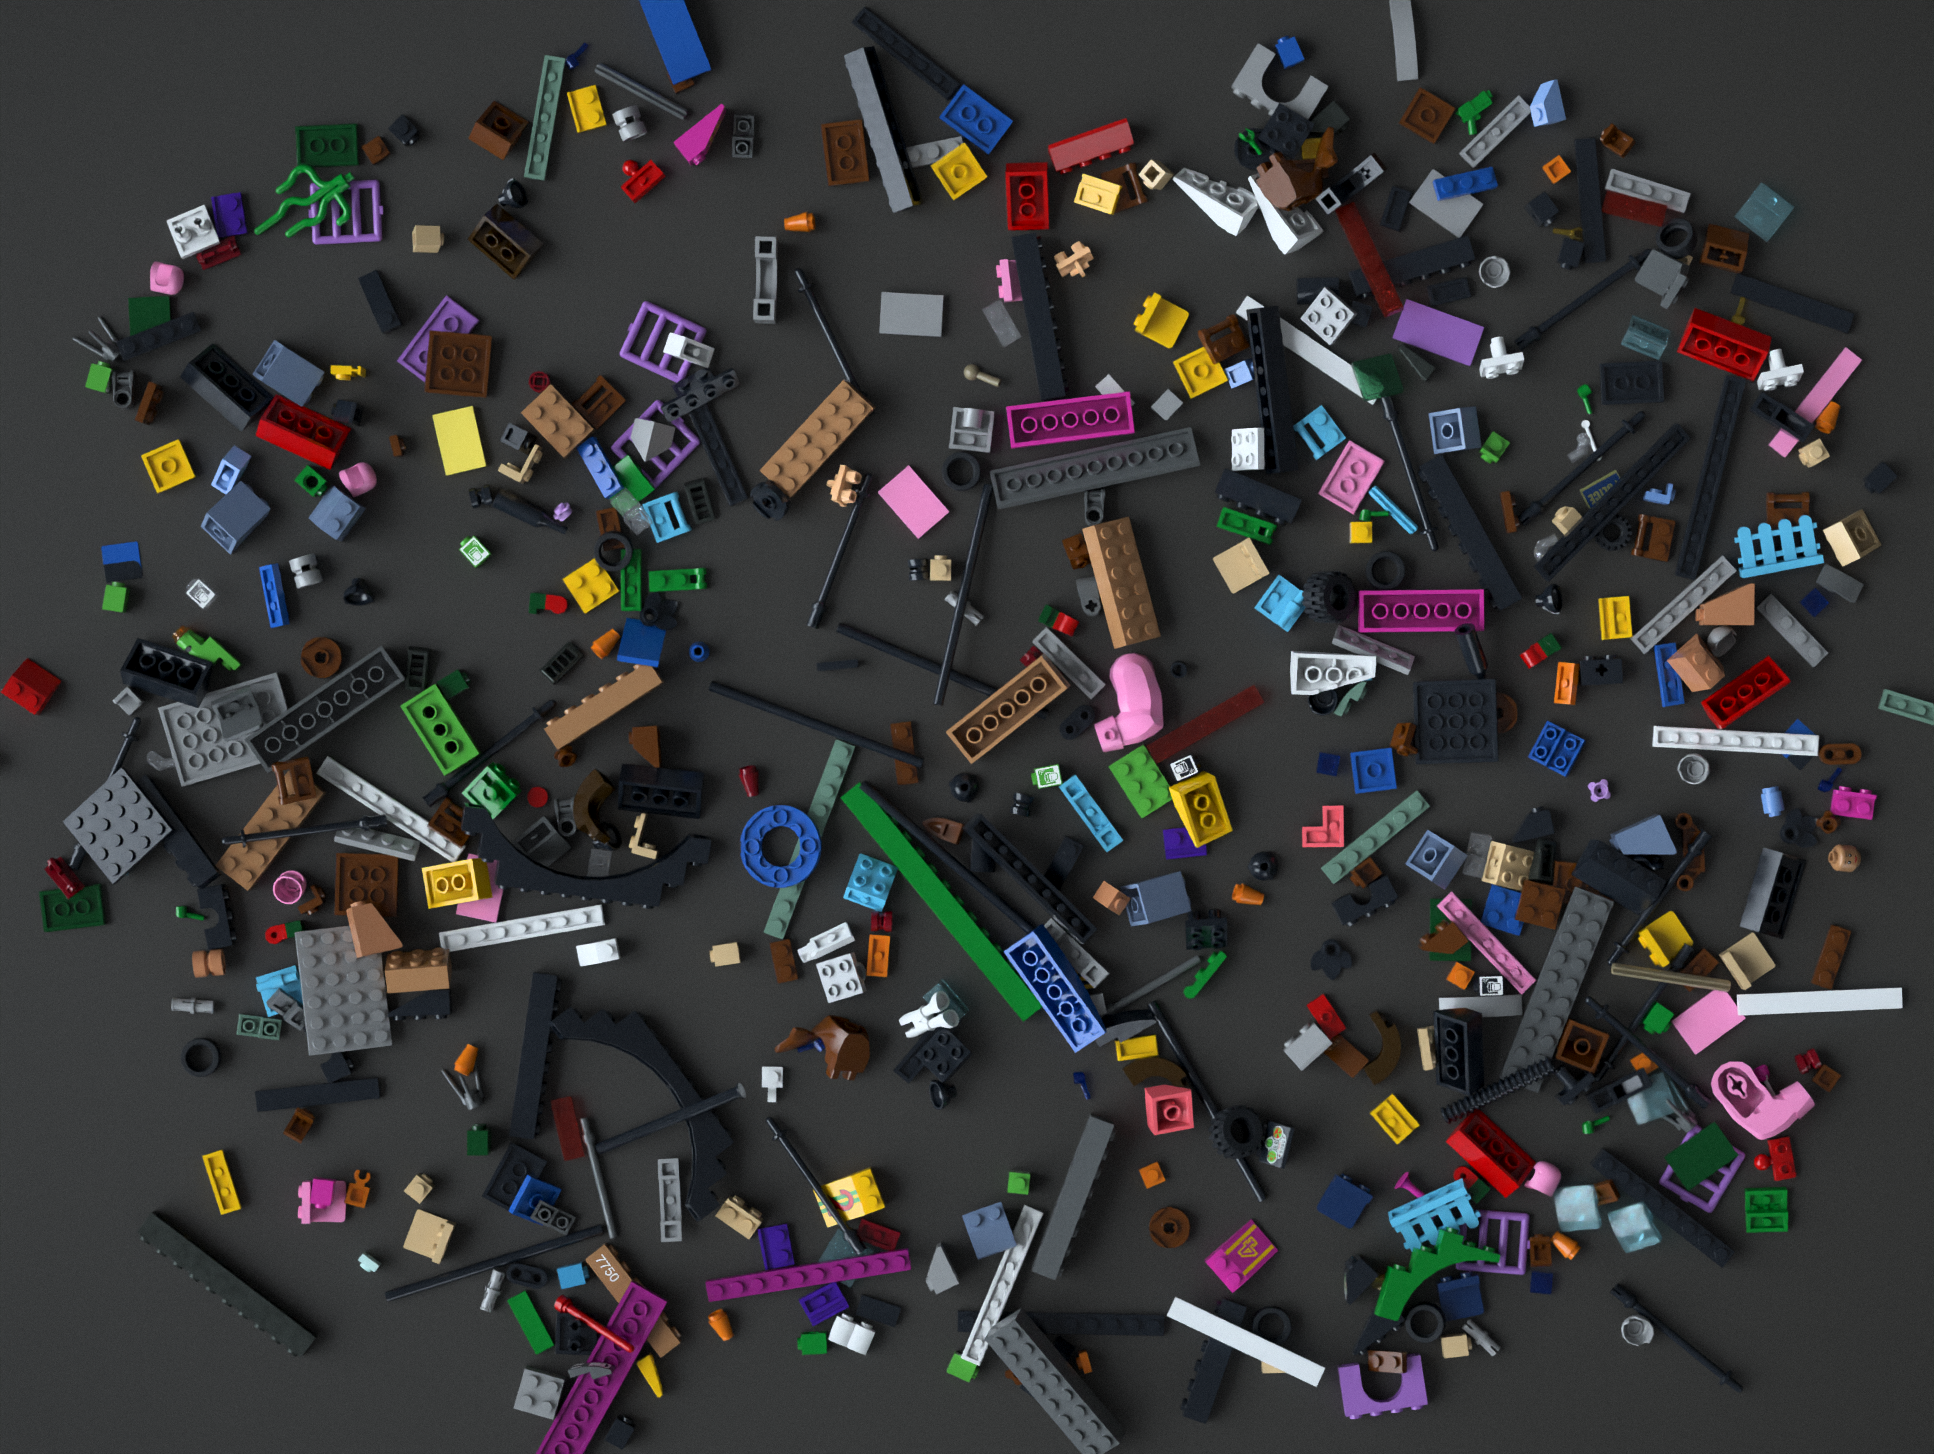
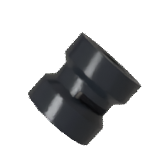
M489 484L483 485L479 489L475 487L469 489L473 509L480 508L483 504L487 506L493 505V496Z
M928 559L907 560L908 567L910 568L909 581L929 579V573L926 571Z
M1014 792V804L1010 808V813L1029 817V807L1033 803L1034 797Z

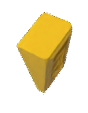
M650 1352L637 1361V1366L657 1397H661L663 1395V1388L653 1355Z

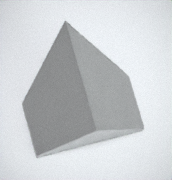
M635 418L631 440L646 462L671 448L676 427Z

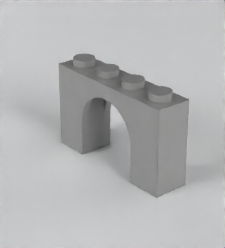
M1258 43L1231 88L1234 89L1233 93L1242 99L1244 97L1252 100L1251 104L1258 109H1262V107L1270 111L1268 114L1272 116L1279 102L1271 100L1265 94L1262 88V77L1273 60L1275 53ZM1310 76L1302 91L1294 100L1281 104L1308 120L1328 86Z
M755 236L756 296L754 299L753 320L755 323L776 324L777 237Z

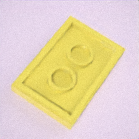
M473 406L432 415L446 476L487 467Z

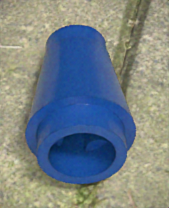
M695 642L689 648V655L696 662L705 661L709 656V648L704 642ZM698 647L702 650V653L699 656H697L696 653H694L695 649Z

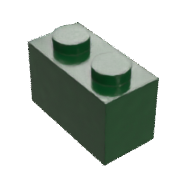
M474 1124L467 1130V1156L489 1155L492 1152L491 1127H486V1124Z

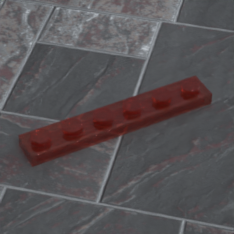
M1352 202L1336 209L1335 214L1384 317L1386 318L1404 310V306L1355 203Z
M1252 685L1147 745V748L1156 764L1258 707L1264 701L1255 685Z

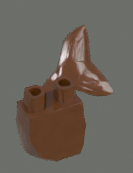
M1328 127L1322 135L1314 168L1311 172L1299 169L1292 160H1286L1282 152L1274 153L1269 157L1273 167H1271L1269 162H1264L1257 167L1260 178L1256 181L1264 197L1278 209L1292 211L1294 208L1304 203L1307 204L1322 194L1323 168H1329L1338 162L1337 155L1333 149V127Z
M828 1015L811 1031L801 1027L792 1028L789 1037L774 1049L776 1053L787 1052L815 1038H821L826 1049L825 1062L828 1064L826 1074L831 1079H838L840 1072L843 1071L842 1076L847 1080L853 1081L858 1072H864L870 1057L869 1036L866 1029L862 1025L858 1026L855 1023L849 1022L847 1018L835 1015Z

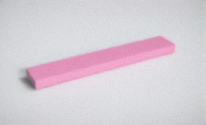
M1845 347L1798 406L1795 413L1813 423L1862 359ZM1779 431L1768 445L1785 458L1798 440Z
M1452 891L1437 905L1520 994H1523L1536 981Z

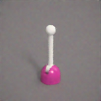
M1766 1064L1755 1068L1753 1072L1759 1082H1764L1769 1092L1774 1096L1775 1093L1768 1082L1770 1073Z

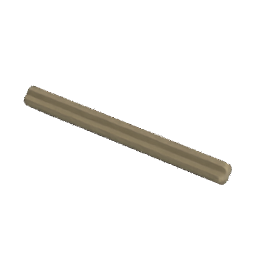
M1613 963L1611 967V973L1614 975L1729 992L1731 988L1729 980Z

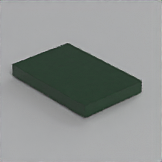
M358 124L295 126L297 166L305 164L312 168L360 166Z
M101 884L87 885L69 900L60 889L39 891L44 932L106 925Z
M1430 899L1429 934L1437 930L1435 926L1441 921L1450 920L1437 907L1443 899ZM1459 899L1472 912V899ZM1466 937L1468 942L1453 954L1429 951V961H1471V941Z
M1713 1121L1665 1155L1664 1159L1686 1190L1689 1191L1736 1158L1738 1154L1715 1121Z

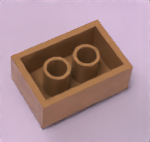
M551 384L521 412L565 459L595 431Z
M435 948L429 951L416 949L412 952L394 951L388 954L385 966L387 993L450 988L452 976L450 949Z

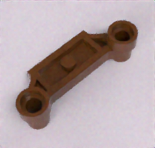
M1679 813L1675 817V824L1682 830L1684 858L1688 853V844H1692L1701 831L1693 824L1692 817L1689 814ZM1681 817H1684L1686 820L1683 825L1679 822ZM1704 848L1701 851L1703 852L1702 855L1694 857L1676 881L1679 890H1691L1696 877L1700 872H1705ZM1683 879H1686L1687 884L1685 886L1681 885V881Z

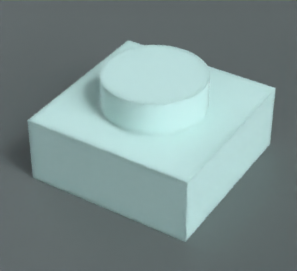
M366 1252L358 1259L361 1262L360 1266L368 1272L371 1270L376 1272L382 1264Z

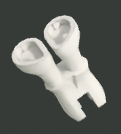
M944 991L936 992L928 1005H922L918 1010L909 1012L899 1019L901 1026L911 1021L915 1026L905 1032L907 1038L916 1037L926 1031L934 1030L936 1027L953 1028L958 1025L959 1017L953 1009L946 1010L934 1017V1013L943 1011L949 1006L950 1000Z

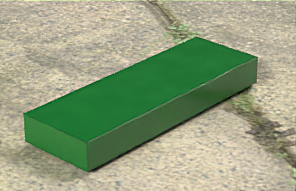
M621 549V560L625 556L626 549ZM633 549V556L629 564L621 569V611L642 610V549Z
M526 1290L507 1300L536 1355L555 1345Z

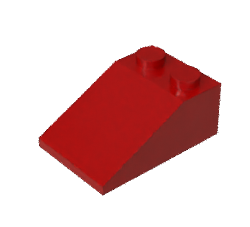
M1048 162L1006 163L1008 230L1049 229Z

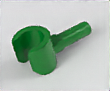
M1245 128L1248 131V136L1245 137L1239 133V137L1245 142H1249L1258 155H1261L1263 152L1254 140V132Z
M1584 384L1578 388L1577 393L1583 399L1587 413L1591 414L1593 412L1587 396L1592 391L1588 385Z
M1364 509L1360 512L1359 520L1370 522L1371 516H1389V511L1375 512Z
M187 906L176 907V915L179 918L204 920L203 915L187 913Z
M1609 1116L1595 1121L1583 1122V1133H1595L1594 1126L1609 1121Z

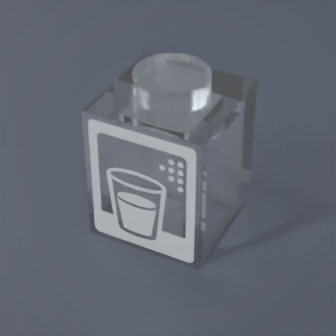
M202 578L192 579L186 586L188 590L185 594L203 610H207L219 596Z

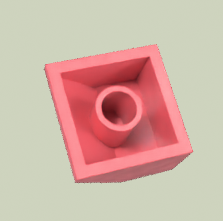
M1165 1084L1145 1088L1147 1125L1154 1135L1194 1128L1192 1093L1190 1089Z

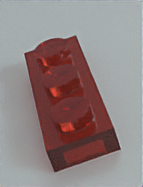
M1607 191L1602 207L1603 213L1662 227L1667 211V205Z
M567 1096L551 1100L564 1161L584 1157L585 1154L572 1097Z

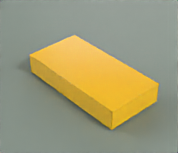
M1156 1034L1129 1038L1122 1043L1119 1040H1115L1118 1061L1159 1055Z

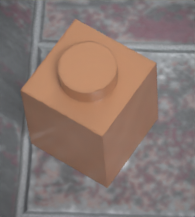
M1103 881L1093 896L1095 900L1118 915L1121 914L1131 899L1105 881Z

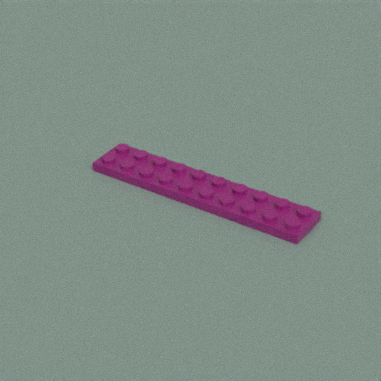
M634 1280L631 1281L606 1328L632 1344L634 1351L629 1353L601 1335L586 1363L599 1362L615 1366L614 1372L593 1380L590 1372L579 1375L536 1454H583L665 1308L668 1302L667 1299Z

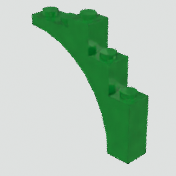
M1447 1227L1446 1230L1440 1229L1433 1252V1248L1421 1245L1420 1249L1413 1248L1407 1271V1267L1394 1264V1267L1387 1266L1374 1314L1398 1321L1404 1305L1414 1290L1436 1271L1451 1264L1464 1261L1484 1260L1499 1263L1501 1255L1495 1252V1248L1484 1245L1483 1249L1475 1247L1476 1243L1464 1240V1243H1462L1464 1236L1458 1234V1229Z

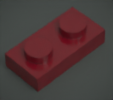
M863 1218L857 1230V1235L862 1241L889 1251L895 1250L901 1233Z

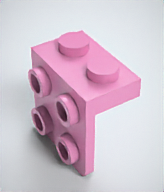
M1000 260V265H996L997 278L1001 277L1002 286H998L999 297L1004 298V303L1023 301L1015 260Z
M305 1180L302 1182V1185H299L298 1196L302 1198V1206L298 1207V1218H302L301 1224L345 1221V1181H336L333 1204L327 1206V1209L316 1208L315 1204L310 1203L313 1180Z

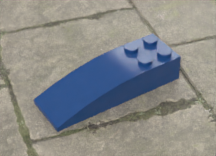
M639 0L673 85L712 70L684 0Z
M1043 924L1004 951L1075 1053L1107 1032L1081 979Z

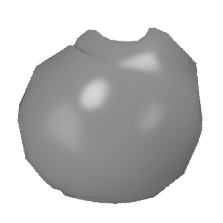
M1495 255L1485 258L1479 268L1482 282L1491 288L1503 286L1509 280L1511 273L1508 262Z
M1719 626L1713 629L1708 636L1707 647L1715 657H1720L1735 644L1736 639L1734 635L1736 636L1737 634L1730 626Z
M1698 753L1686 755L1680 760L1677 770L1683 781L1694 785L1700 784L1708 778L1710 766L1705 757Z
M1637 1314L1629 1316L1624 1320L1621 1332L1627 1343L1639 1346L1651 1342L1654 1336V1327L1648 1318Z

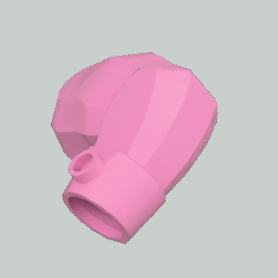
M1138 653L1124 654L1117 658L1110 668V680L1117 694L1120 713L1116 717L1112 715L1094 724L1103 753L1124 749L1123 746L1142 742L1163 729L1162 693L1153 664L1145 655Z
M1730 1061L1721 1065L1715 1071L1711 1081L1713 1094L1723 1104L1732 1119L1760 1140L1773 1137L1786 1130L1815 1106L1810 1095L1798 1081L1780 1090L1779 1095L1772 1096L1769 1090L1759 1082L1751 1067L1743 1062Z

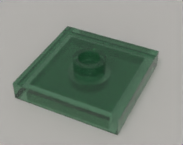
M1391 353L1352 362L1351 367L1364 402L1403 393L1404 388Z

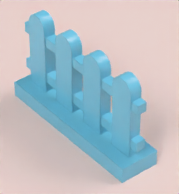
M1802 515L1798 520L1799 525L1792 527L1789 520L1781 519L1778 523L1779 529L1771 530L1769 524L1761 523L1756 534H1751L1750 529L1745 526L1740 527L1737 532L1738 537H1734L1735 543H1739L1742 557L1738 558V563H1743V567L1738 568L1739 576L1747 578L1824 563L1823 555L1817 553V549H1820V543H1815L1813 528H1817L1816 522L1812 523L1809 516ZM1800 531L1802 546L1795 547L1793 532ZM1780 535L1782 550L1775 551L1772 536ZM1752 540H1760L1762 554H1754ZM1804 552V556L1797 557L1796 553ZM1783 556L1784 560L1777 561L1776 557ZM1763 559V564L1756 565L1757 560Z
M1463 1178L1388 1211L1392 1227H1395L1397 1233L1401 1231L1406 1240L1403 1243L1405 1249L1410 1248L1412 1252L1414 1247L1420 1249L1422 1242L1427 1240L1432 1245H1435L1440 1229L1446 1230L1447 1227L1458 1229V1234H1460L1459 1226L1464 1223L1469 1228H1476L1479 1225L1478 1217L1481 1215L1479 1210L1474 1211L1469 1202L1472 1198L1470 1193L1467 1192ZM1455 1206L1458 1207L1462 1215L1458 1219H1455L1450 1210ZM1437 1214L1443 1223V1226L1438 1228L1431 1218ZM1420 1223L1425 1234L1419 1237L1413 1225Z

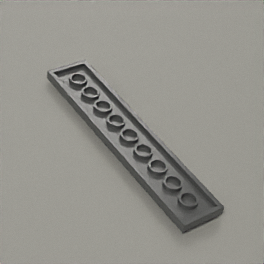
M1188 427L991 470L990 476L999 510L1200 466L1192 429Z
M1574 887L1499 1075L1500 1079L1504 1080L1505 1076L1510 1077V1074H1516V1071H1522V1068L1527 1069L1528 1065L1533 1066L1534 1062L1539 1063L1540 1059L1545 1060L1547 1056L1552 1059L1614 901L1582 888ZM1539 1078L1538 1082L1533 1081L1531 1085L1527 1084L1525 1088L1538 1093L1543 1079Z

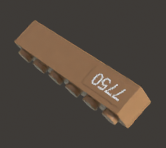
M605 1243L585 1260L616 1301L620 1303L632 1280L642 1286L643 1284L637 1277H632L629 1273L631 1268L625 1261L621 1262L617 1257L619 1253L612 1244L609 1246ZM662 1311L647 1338V1341L660 1358L681 1342L679 1337L682 1336L675 1326L671 1327L667 1322L669 1318L664 1311Z

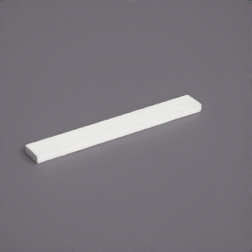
M1247 295L1236 314L1247 320V309L1262 308L1264 306ZM1280 318L1282 340L1285 347L1370 404H1374L1384 389L1383 386Z
M1654 726L1652 747L1818 756L1819 735Z
M327 756L317 771L318 775L379 815L386 814L388 821L451 862H456L465 849V845L460 849L428 828L427 824L429 821L331 757Z
M601 904L439 932L441 948L450 949L451 952L605 925Z
M1901 987L1737 994L1738 1015L1903 1008Z
M1024 1205L1013 1231L1017 1246L1004 1252L961 1355L962 1359L980 1366L989 1345L985 1338L991 1327L997 1324L1043 1216L1042 1212Z
M1176 1296L1167 1313L1168 1317L1317 1387L1325 1370V1367Z

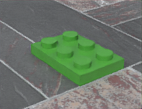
M1141 745L1108 766L1141 819L1172 800L1168 782L1144 745Z

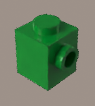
M1656 1002L1642 1021L1645 1024L1643 1028L1652 1035L1655 1032L1661 1034L1663 1031L1665 1033L1672 1024L1670 1020L1674 1014Z

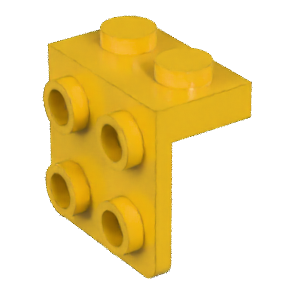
M1154 292L1152 297L1150 295L1147 296L1143 304L1146 309L1143 315L1138 314L1134 325L1137 326L1135 331L1167 348H1172L1189 313L1164 300L1159 294Z
M1668 911L1638 932L1640 936L1638 940L1644 949L1647 947L1651 952L1649 957L1655 966L1665 967L1668 965L1671 958L1677 955L1684 943L1690 947L1693 945V940L1673 911Z

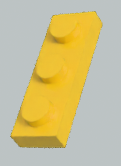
M223 1149L203 1155L202 1157L221 1215L241 1209V1203Z

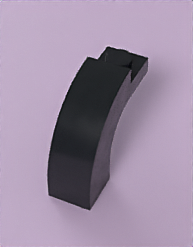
M1373 153L1315 199L1329 215L1374 181L1387 168L1378 156Z

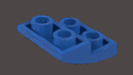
M1547 721L1528 757L1567 778L1586 741Z

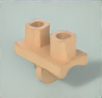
M1078 241L1071 246L1074 252L1072 256L1067 257L1064 251L1054 256L1057 263L1056 267L1061 277L1069 273L1072 277L1078 273L1082 278L1086 276L1083 270L1090 267L1088 262L1094 258L1089 247H1085Z
M840 465L839 472L835 474L834 480L827 481V486L832 488L830 493L832 495L831 500L839 503L842 507H847V503H855L857 494L851 488L852 484H859L861 482L862 475L846 465Z

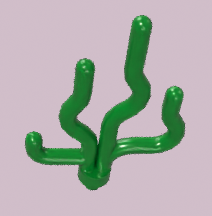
M305 164L295 167L288 179L276 188L277 194H283L291 188L301 173H307L320 189L307 198L290 197L285 199L278 211L256 227L254 233L260 235L280 221L291 205L309 206L321 198L318 214L314 218H305L285 232L286 237L291 238L305 227L320 224L325 219L328 204L334 198L343 209V215L336 220V224L338 226L344 225L350 219L352 211L342 193L351 187L350 182L355 179L354 175L351 172L345 176L341 173L331 181H324L309 165Z

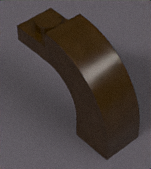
M594 769L585 778L576 793L573 816L579 830L589 835L594 841L599 840L606 844L611 838L600 823L599 810L603 801L615 790V787L605 774Z
M1376 1010L1368 1015L1381 1034L1382 1048L1379 1055L1363 1067L1374 1086L1391 1074L1398 1063L1401 1052L1400 1035L1395 1024L1393 1023L1386 1027L1387 1019L1382 1012L1378 1014Z
M1157 1056L1143 1057L1130 1062L1122 1068L1133 1086H1136L1148 1077L1161 1076L1168 1079L1176 1087L1187 1088L1192 1091L1186 1080L1183 1082L1180 1080L1186 1076L1183 1069L1166 1058Z

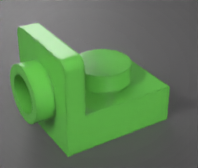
M1492 431L1479 450V453L1482 454L1481 458L1489 464L1492 462L1497 463L1510 442Z

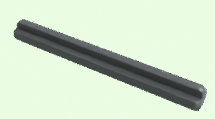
M598 63L595 72L682 120L686 118L688 114L686 108L603 63Z

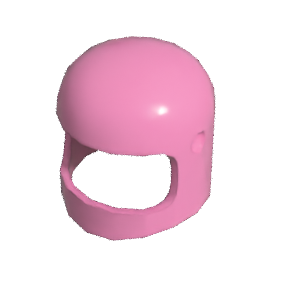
M155 261L150 271L151 291L168 295L179 293L184 283L182 269Z
M365 462L357 463L353 467L339 472L343 484L354 498L372 490L377 484L373 468Z
M288 870L282 873L273 885L275 897L285 904L297 902L306 891V879L300 872L295 870Z
M1537 1162L1533 1167L1535 1169L1533 1178L1530 1181L1526 1180L1524 1186L1552 1197L1560 1182L1561 1172L1555 1165L1549 1162Z

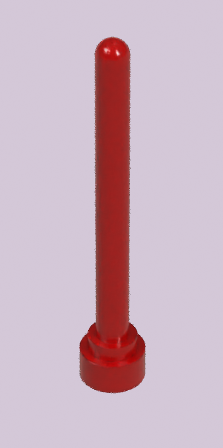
M561 1295L556 1300L554 1308L559 1312L570 1313L627 1352L631 1353L634 1351L632 1344L574 1307L571 1299L567 1296Z

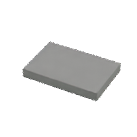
M1432 169L1409 204L1460 238L1483 206V203L1470 194L1438 201L1433 181L1444 178V176Z
M882 292L879 334L941 337L943 295Z

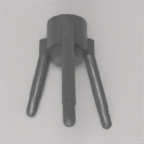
M99 316L98 320L113 343L111 341L106 343L92 330L89 331V334L103 346L102 350L104 352L77 337H73V340L102 356L106 361L110 359L114 362L121 355L116 343L118 340L103 318Z
M476 1061L474 1075L477 1092L475 1089L470 1090L463 1075H460L459 1078L466 1092L463 1095L446 1070L442 1069L441 1072L460 1097L463 1105L467 1106L468 1110L483 1104L481 1098L485 1096L482 1092Z
M1671 1080L1670 1084L1687 1113L1685 1111L1681 1113L1669 1099H1666V1103L1678 1115L1677 1121L1658 1109L1654 1111L1673 1124L1678 1130L1683 1129L1687 1133L1696 1126L1698 1121L1694 1118L1695 1114L1688 1106L1678 1087Z

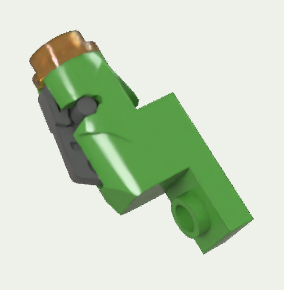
M184 625L178 628L172 635V638L175 639L174 642L182 653L213 662V667L220 659H223L221 663L229 671L232 669L238 671L243 665L214 637H209L204 642L203 637L197 635Z

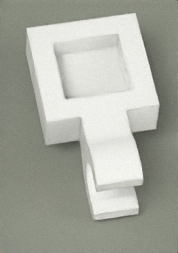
M762 1067V1087H768V1102H776L777 1088H783V1067Z

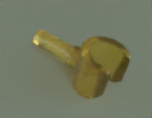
M1579 227L1571 230L1553 228V233L1570 236L1573 240H1580L1582 238H1577L1574 232L1575 230L1583 231V229Z
M1740 298L1738 309L1731 322L1739 325L1744 323L1746 318L1740 314L1743 310L1745 298Z

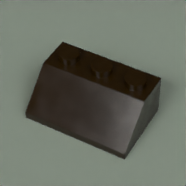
M495 204L483 215L467 239L513 280L519 276L543 246L539 239L498 204Z

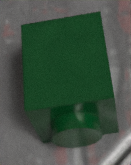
M457 669L439 680L437 684L446 699L450 700L470 688L468 683L471 680L465 671L461 672L460 669Z

